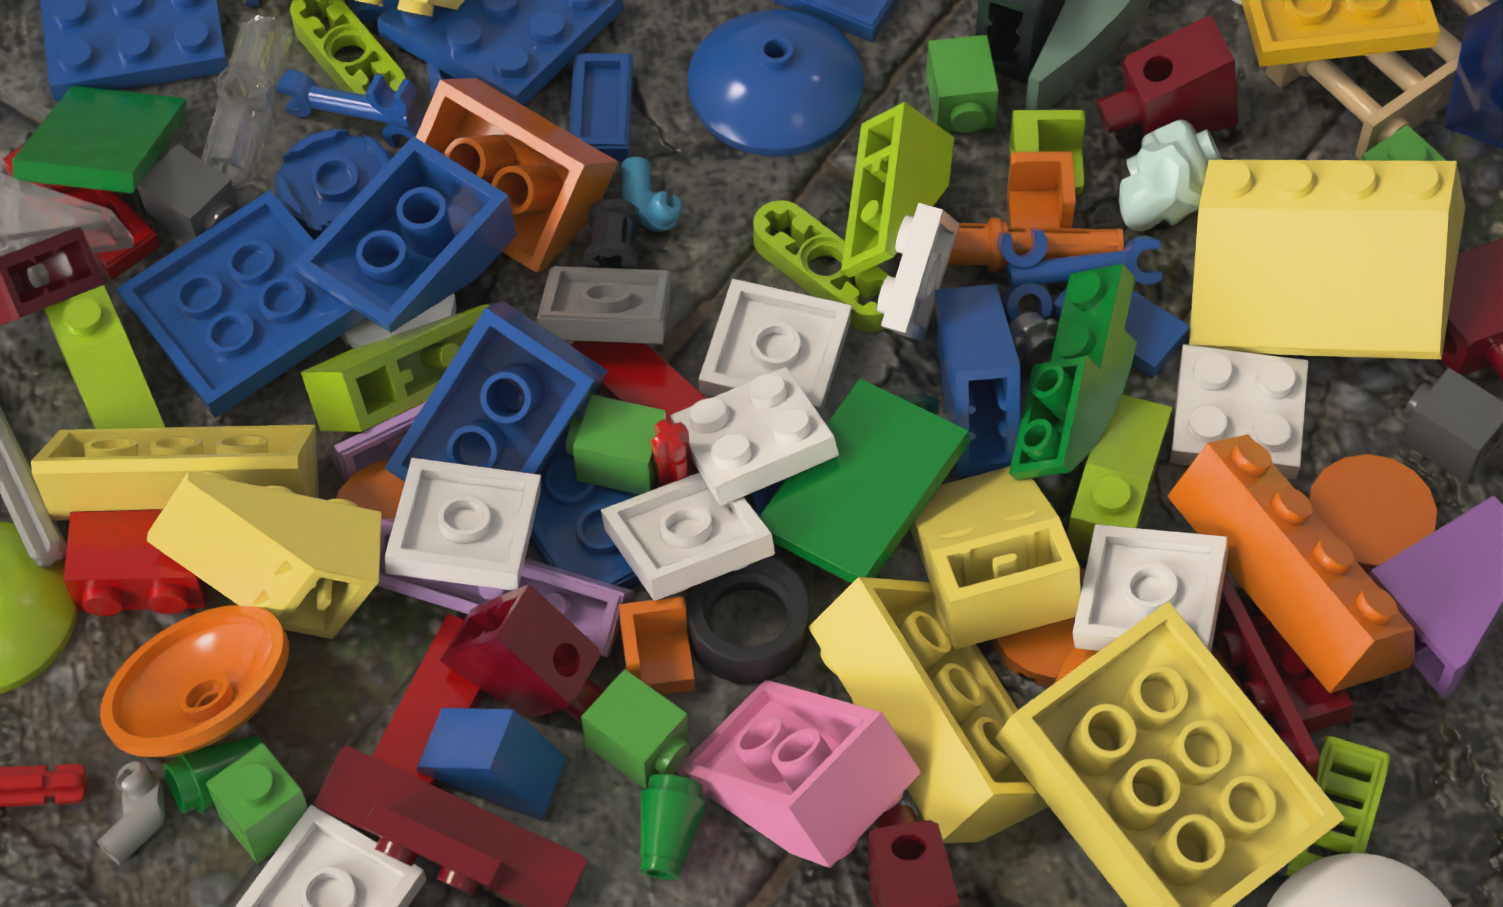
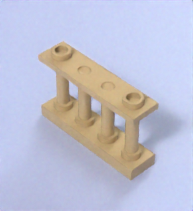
M1451 0L1489 34L1467 48L1438 23L1440 29L1436 47L1430 48L1447 63L1426 78L1396 51L1364 55L1404 91V93L1383 107L1329 59L1267 66L1265 74L1280 88H1283L1301 75L1303 77L1311 75L1363 122L1355 156L1361 160L1364 153L1405 125L1413 129L1503 66V13L1488 0Z

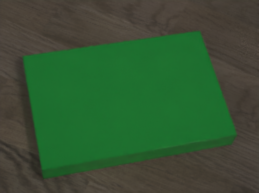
M71 86L12 159L14 179L26 182L132 193L139 186L187 118L186 98Z
M860 378L826 424L834 435L839 456L788 477L759 516L772 533L774 544L850 583H853L858 577L875 578L970 444L968 430Z

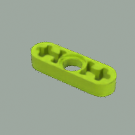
M343 0L292 1L290 13L297 38L342 91L366 95V91L370 86L368 77L373 74L374 79L376 74H380L385 78L388 87L397 92L403 79H406L403 71ZM317 13L321 18L328 17L331 30L326 33L325 26L321 21L311 15ZM353 45L365 50L363 56L356 61L341 62L334 58L335 53L345 46Z
M772 201L763 205L756 212L753 220V241L755 249L763 258L813 297L852 305L850 325L855 329L863 332H877L885 329V327L881 326L884 314L877 312V303L870 301L862 306L859 304L860 295L868 300L879 296L886 277L890 275L877 265L850 278L841 273V269L833 275H818L810 270L808 267L809 263L817 257L830 256L837 259L842 265L845 241L800 206L789 201ZM773 227L778 231H782L789 227L791 228V237L783 232L772 236L770 235V228ZM796 246H798V247L800 248L799 251H798V253H797V255H796ZM853 277H855V287L851 284Z

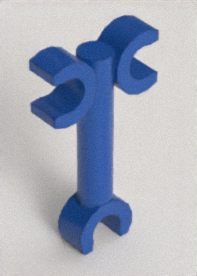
M287 70L275 88L277 93L291 96L285 110L288 114L296 117H308L313 109L387 123L383 129L382 136L386 143L392 147L397 146L402 135L409 139L412 136L416 137L424 117L418 114L417 105L412 104L417 96V90L415 85L407 79H403L396 92L388 87L383 75L376 74L366 91V95L321 87L308 75L300 71Z
M1039 228L1031 229L1032 246L1024 254H1016L1013 251L1012 237L1009 232H1000L997 239L1000 255L1010 263L1007 266L1010 287L1005 292L1002 302L1004 312L1011 321L1019 317L1018 302L1021 297L1027 294H1034L1036 296L1038 313L1042 317L1050 316L1053 308L1052 298L1049 292L1041 285L1068 282L1071 273L1124 264L1135 276V281L1138 283L1149 285L1163 279L1162 272L1159 270L1149 269L1141 271L1137 266V258L1142 251L1160 248V241L1149 236H1138L1130 240L1123 251L1044 260L1041 259L1045 256L1047 250V238L1043 230Z

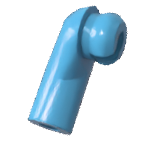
M641 157L625 159L621 164V199L631 202L639 208L641 225L648 230L664 232L672 229L682 212V205L678 197L673 194L669 200H666V191L657 193L651 191V164L648 160Z

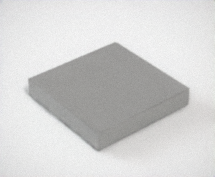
M553 266L548 274L537 316V324L561 340L663 344L672 295V272H669V270Z

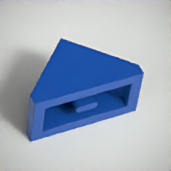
M442 708L416 771L542 821L567 757L514 709Z

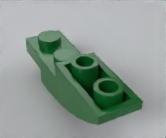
M1124 264L1070 274L1051 361L1033 365L1009 474L1015 480L1071 472L1087 457L1109 425L1122 397L1137 342L1125 330L1135 276Z

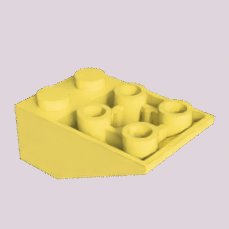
M1010 466L940 485L910 528L954 649L1076 617L1081 595L1080 567L1060 518L1033 478L1015 480L1009 474Z
M188 471L148 531L147 542L239 606H256L272 613L284 630L333 639L379 583L381 512L358 507L354 502L345 499L323 500L295 494L291 489L283 486L261 487L233 481L221 473H194Z

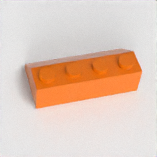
M1249 434L1207 443L1167 497L1198 534L1226 536L1228 538L1229 553L1226 569L1329 693H1333L1408 669L1416 660L1414 628L1398 611L1397 604L1391 595L1379 588L1357 563L1351 548L1345 542L1336 538L1313 511L1310 500L1303 493L1295 489L1272 463L1269 452L1261 444L1254 441Z

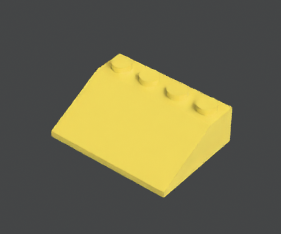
M1209 160L1198 209L1189 345L1271 355L1441 360L1465 212L1457 161Z
M1169 601L1013 713L995 737L1128 907H1233L1345 819Z

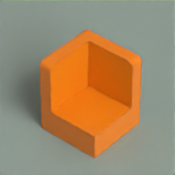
M1072 151L1012 153L1007 185L1008 227L1072 228L1076 203Z
M678 596L658 599L656 601L647 600L618 604L625 669L661 695L695 691L684 597Z

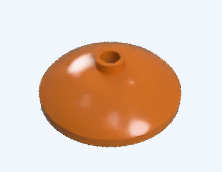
M228 605L194 614L171 625L135 651L110 681L100 708V719L104 731L120 750L136 756L156 758L188 754L227 737L250 720L265 705L277 688L289 656L287 634L272 613L256 606Z

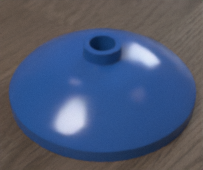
M761 10L730 19L714 29L700 43L692 57L688 70L689 99L700 123L721 142L740 151L755 155L790 156L823 146L848 127L858 112L863 96V68L857 51L851 42L829 23L798 11Z

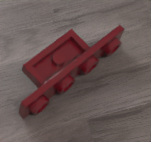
M1225 571L1216 621L1219 629L1218 641L1223 658L1230 669L1239 668L1245 680L1244 694L1317 783L1320 757L1309 733L1351 721L1353 703L1345 689L1329 693L1264 613L1252 617L1248 616Z
M343 746L340 749L315 799L317 808L380 837L375 850L410 867L413 866L417 856L427 859L442 867L436 879L472 896H475L479 885H482L526 907H568L587 866V859L583 855L350 746Z

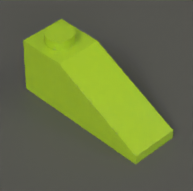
M906 102L861 124L841 273L849 278L893 258L897 253L895 250L896 240L904 217L906 215L914 217L918 203L933 207L949 186L954 137Z
M102 285L46 307L45 311L57 343L94 428H166L105 286Z
M490 304L481 305L354 348L302 371L301 375L320 431L362 432L426 402L484 309L490 306Z
M1122 394L1109 425L1098 443L1090 451L1070 516L1067 538L1077 559L1088 561L1095 525L1139 528L1173 407Z

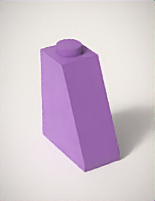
M1494 495L1374 568L1369 575L1379 588L1391 595L1397 604L1398 611L1414 628L1416 660L1413 664L1443 699H1446L1456 691L1503 610V505Z

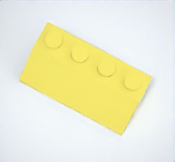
M315 425L59 430L31 461L33 478L52 521L70 520V512L164 509L188 471L194 473H221L233 481L261 487L283 486L291 489L295 494L319 499Z
M858 577L808 627L821 648L822 660L839 677L853 700V704L882 712L920 769V775L906 789L919 809L920 821L932 820L939 824L944 844L980 842L1049 807L995 738L1011 715L1018 711L1017 707L977 644L954 649L930 582Z

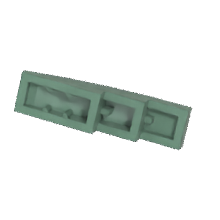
M1066 0L1029 76L1025 110H1047L1080 85L1118 47L1147 9L1151 0Z

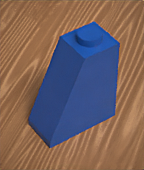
M997 284L936 289L935 342L947 419L968 430L970 436V444L955 464L957 477L976 476L1011 466L1020 426V363Z

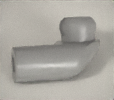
M141 761L130 762L118 772L116 786L119 790L123 791V817L97 841L100 848L118 865H121L163 825L165 819L164 783L157 772L151 771L148 765Z

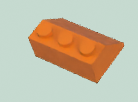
M478 78L440 79L416 136L419 140L509 196L516 237L502 252L536 273L543 272L589 222L587 219L588 209L593 203L602 200L618 164L617 160Z

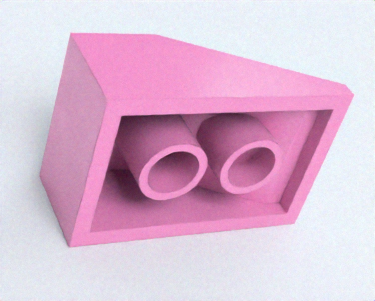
M766 679L685 759L677 770L680 776L701 783L703 785L702 793L790 854L829 868L855 848L858 838L883 812L888 811L900 801L903 791L921 773L882 712Z

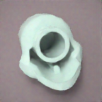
M1181 119L1150 132L1143 138L1139 153L1126 160L1131 176L1123 179L1120 183V212L1129 229L1134 231L1149 230L1163 219L1168 221L1170 225H1175L1188 214L1199 209L1209 160H1222L1218 148L1207 129L1197 133L1189 122Z

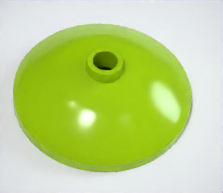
M0 521V694L23 686L45 671L67 645L78 616L77 607L73 604L64 583L66 558L54 561L51 567L38 566L36 561L29 557L15 524Z

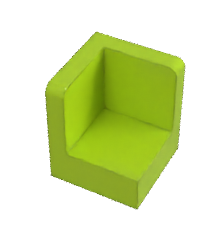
M1013 110L1009 142L1010 157L1014 152L1072 151L1075 194H1081L1084 188L1082 144L1085 130V112L1083 110Z

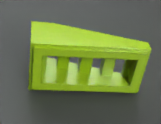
M1327 736L1324 738L1319 752L1320 761L1317 784L1323 792L1362 803L1361 809H1357L1332 801L1345 817L1337 825L1355 830L1352 837L1330 830L1313 844L1343 854L1365 853L1391 756L1383 751ZM1307 848L1289 862L1286 875L1291 876L1306 865L1324 857L1308 853Z

